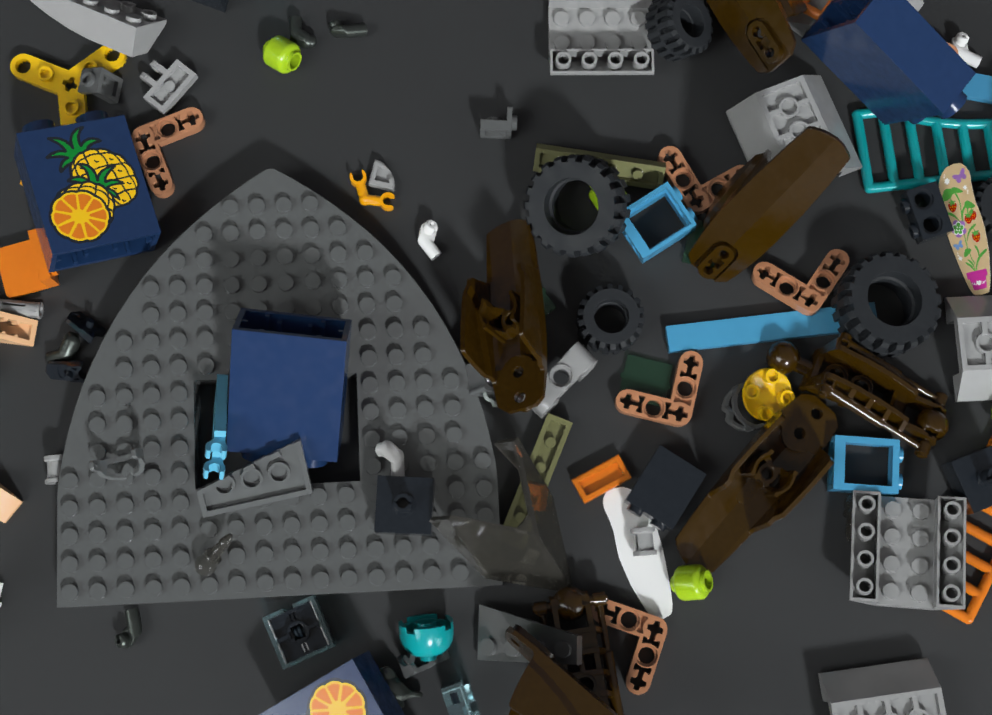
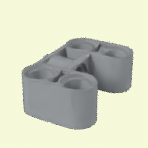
M579 341L547 373L545 398L537 407L532 408L541 419L558 404L560 397L577 380L580 382L598 362ZM558 372L566 374L568 382L562 385L557 384L553 379L554 374Z

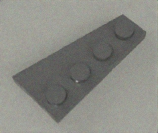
M301 438L226 474L223 480L218 478L198 488L196 492L203 518L312 494L313 487Z
M479 604L477 660L530 663L505 638L506 629L517 624L545 646L554 655V660L560 664L582 665L581 635L541 624L538 621L501 611L485 604Z

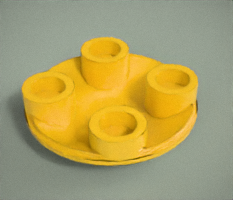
M763 368L753 372L745 381L742 389L744 407L751 416L761 421H768L777 411H781L795 399V394L792 391L788 378L773 368Z

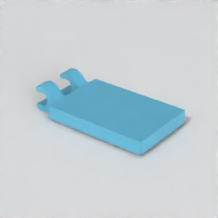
M217 374L212 440L207 442L205 446V457L210 459L211 454V460L205 462L203 466L204 479H208V474L211 471L218 472L220 480H223L225 476L223 459L225 460L227 457L228 448L225 442L228 375Z

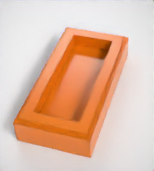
M618 454L573 478L571 482L583 503L586 504L627 482L632 477Z

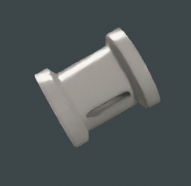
M63 454L44 456V462H47V479H45V484L57 485Z
M655 527L630 529L631 534L634 535L635 551L633 556L657 554L653 543Z

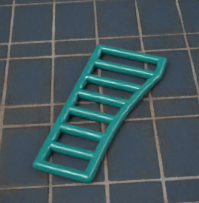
M868 108L856 109L852 112L858 157L862 164L863 187L866 193L913 189L937 181L939 186L940 176L944 169L949 166L942 128L957 129L963 165L969 170L971 182L986 181L992 177V118L941 119L940 117L932 116L926 117L917 124L931 126L939 175L924 176L916 124L904 121L914 178L899 180L890 124L884 125L878 119L888 181L873 182L863 119L877 117ZM968 129H983L990 170H975Z

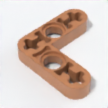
M189 107L139 126L132 132L131 138L151 191L158 198H168L175 190V183L161 147L196 134L205 127V118L197 108ZM192 115L197 118L195 125H191L189 122V117ZM178 120L182 122L184 130H181V127L177 123ZM166 124H173L175 126V132L170 136L162 134V128ZM143 134L148 137L147 143L151 148L149 150H146L140 141ZM151 156L160 158V163L156 168H148L146 165L148 158ZM160 174L163 181L167 183L165 190L161 191L160 188H156L159 186V182L155 175Z
M666 146L661 149L657 158L658 162L666 163L664 176L671 187L676 186L683 197L681 202L686 209L690 207L695 215L709 210L716 196L712 193L711 187L714 184L724 186L744 166L737 165L701 185L678 148ZM666 154L675 156L673 164L677 170L673 174L670 173L674 168L671 162L664 161ZM684 174L689 178L690 184L681 187L676 183V177ZM693 187L695 188V190H693L692 192L693 197L696 200H702V202L700 203V208H698L697 205H690L692 201V196L690 195V193H688L686 196L684 195V193L689 192Z
M831 250L825 256L807 285L769 262L758 263L753 269L751 280L758 288L801 314L812 316L820 310L840 277L846 271L850 262L849 256L843 250ZM838 258L841 262L832 273L829 269L833 261ZM767 271L769 273L768 277L761 279L759 277L760 273ZM776 277H778L779 279L777 280L775 287H773L772 282L775 280ZM818 277H825L829 280L830 286L827 288L819 287L816 279ZM783 283H788L792 285L794 292L784 294L779 286ZM798 291H801V296H799L798 300L796 301L795 298L797 296ZM811 298L814 302L808 307L805 303Z
M687 351L681 355L677 362L669 399L625 389L620 391L615 398L614 405L616 409L624 415L673 427L686 425L692 417L703 368L701 355L695 351ZM689 357H692L693 362L697 364L690 371V376H695V380L688 376L680 377V373L685 375L688 366L684 361H687ZM687 382L691 385L692 392L689 396L679 394L677 390L679 383ZM626 395H629L632 402L638 403L640 401L639 397L644 400L640 406V412H636L638 406L630 405L628 409L623 408L624 403L620 402V399H624ZM649 401H655L659 404L660 412L658 415L654 416L647 413L646 404ZM665 404L670 405L669 411L675 412L678 408H681L686 418L676 421V416L672 414H667L666 419L662 418L666 410Z
M608 599L606 609L615 612V606L621 609L616 615V624L610 622L613 617L605 615L606 625L638 636L625 676V686L633 694H644L648 691L667 635V624L658 616ZM591 605L593 619L599 622L597 611H595L594 605ZM625 612H632L636 616V623L631 628H626L621 623V616ZM655 621H658V627L662 628L661 634L656 633L653 641L659 642L657 648L650 643H642L643 637L649 639L651 631L647 629L648 624H654ZM644 647H649L654 653V658L650 663H642L639 660L638 653ZM635 663L643 668H650L649 674L643 671L641 679L645 681L644 687L639 686L637 690L633 689L634 684L630 682L631 677L636 678L639 669H633Z

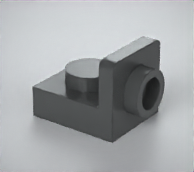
M102 67L83 68L78 92L81 94H93L110 104H118L123 79Z
M507 106V121L499 117L481 119L480 138L511 139V131H517V115H512L513 107Z

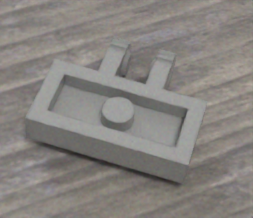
M178 59L168 69L155 60L150 63L151 68L161 75L157 82L147 73L142 72L139 76L151 87L143 98L164 116L198 79L197 74Z

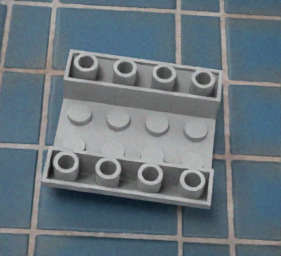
M548 0L550 75H654V49L651 48V40H648V31L645 29V23H647L645 17L646 13L649 12L648 8L652 0Z
M801 75L756 92L726 111V115L747 162L755 155L764 153L767 149L772 152L771 159H773L808 126H814L837 136L849 151L850 160L838 173L837 177L862 168V164L821 75Z
M992 295L944 298L947 324H954L959 373L953 376L955 402L991 401Z
M853 490L849 600L874 606L909 609H965L967 498L937 496L935 500L886 497L881 496V492Z
M928 658L818 673L822 699L824 702H828L830 715H946L942 688Z

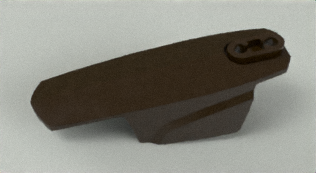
M706 0L734 45L758 73L773 72L793 55L797 41L787 18L799 15L807 10L803 0ZM759 29H761L760 35L763 36V38L758 37ZM774 49V55L771 57V52Z
M808 126L773 159H771L772 152L769 149L764 153L755 155L716 194L704 218V229L688 254L691 265L696 267L699 274L706 279H712L714 282H727L753 264L808 210L850 160V154L845 144L837 136L824 129ZM712 262L714 263L713 268L708 267Z
M522 219L505 222L487 234V283L475 278L467 279V285L463 291L461 309V353L482 377L491 380L498 408L509 414L519 411L528 412L532 408L537 407L545 398L547 380V335L538 257L534 236L531 233L532 225H527L526 220Z
M800 394L781 411H777L718 479L675 538L678 552L686 565L701 564L706 570L714 572L754 532L770 527L775 521L785 518L831 468L834 460L824 449L837 430L838 423L835 413L815 395ZM813 409L818 411V417L816 419H814L811 415V411ZM801 428V437L797 439L794 436V431Z
M516 624L514 627L509 626L506 629L505 638L530 662L509 702V707L511 708L509 715H618L558 661L554 660V655L524 628Z

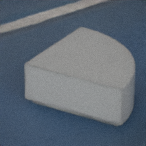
M375 160L368 183L369 186L394 192L395 181L391 171L384 163Z

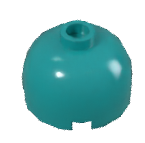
M419 614L407 617V623L405 624L402 620L399 621V637L403 648L411 655L420 657L421 661H434L438 655L443 654L451 646L454 625L453 618L449 615H445V620L438 619L437 614Z

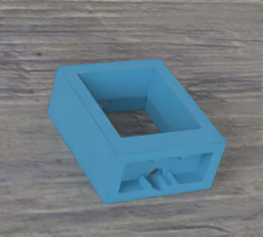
M668 181L627 207L631 212L630 217L624 221L627 226L622 234L642 264L695 231L697 226L695 213L690 207L685 208L681 202L683 199L682 194L676 186L671 187ZM665 197L684 227L649 249L630 218Z
M845 435L832 436L829 441L828 454L833 458L834 464L828 470L827 491L853 493V490L881 492V495L885 496L899 494V490L902 489L903 476L899 474V463H902L904 456L903 447H900L899 439ZM846 445L888 448L887 486L844 483Z

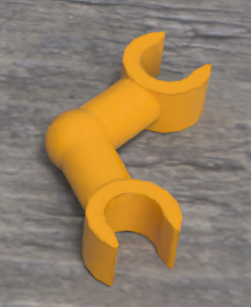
M362 170L363 179L361 181H355L352 173H350V182L356 187L361 205L381 206L384 211L394 210L392 205H385L383 203L385 199H395L393 193L385 192L381 196L369 195L366 187L367 177L365 171Z

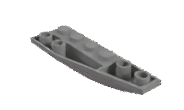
M30 0L47 15L68 29L93 42L130 57L148 53L167 22V19L157 16V12L137 8L136 4L130 1Z

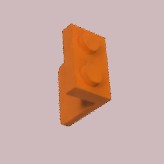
M36 229L28 231L29 240L0 248V273L6 296L11 299L60 285L58 279L60 272H48Z

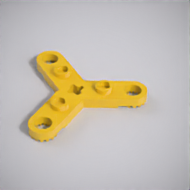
M102 46L67 70L29 54H19L12 59L10 70L20 81L58 95L60 124L62 126L76 123L78 116L88 112L86 94L78 92L83 68L102 67L113 73L120 69V67H123L124 63L126 64L127 55L120 53L117 60L108 61L107 53L112 52L113 49ZM20 63H30L29 71L26 73L18 72ZM74 81L77 86L76 89L71 88L68 91L66 84H71Z

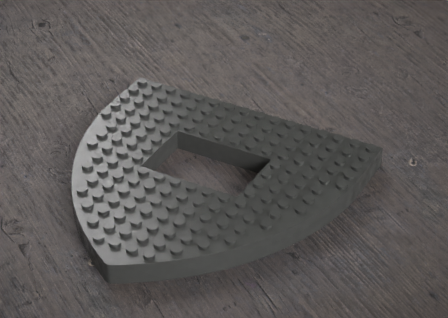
M266 169L208 210L178 237L148 270L124 303L105 335L83 383L69 427L62 458L57 492V608L503 586L498 479L494 452L478 396H471L469 393L470 386L465 367L466 364L453 338L419 285L376 238L335 205L289 176L275 169ZM248 308L351 319L352 327L347 379L357 378L360 481L312 483V494L203 518L196 492L201 487L200 386L216 385L217 374L228 375L229 384L232 328L240 309ZM388 440L403 451L405 477L434 478L432 536L376 534L374 532L378 475L391 476V462L385 457H379L375 452V447L378 443ZM133 448H140L143 451L144 471L137 477L129 473L126 480H108L100 477L97 472L91 471L89 467V461H102L131 453ZM132 458L108 464L107 473H121L126 463L135 469L138 467L139 461Z

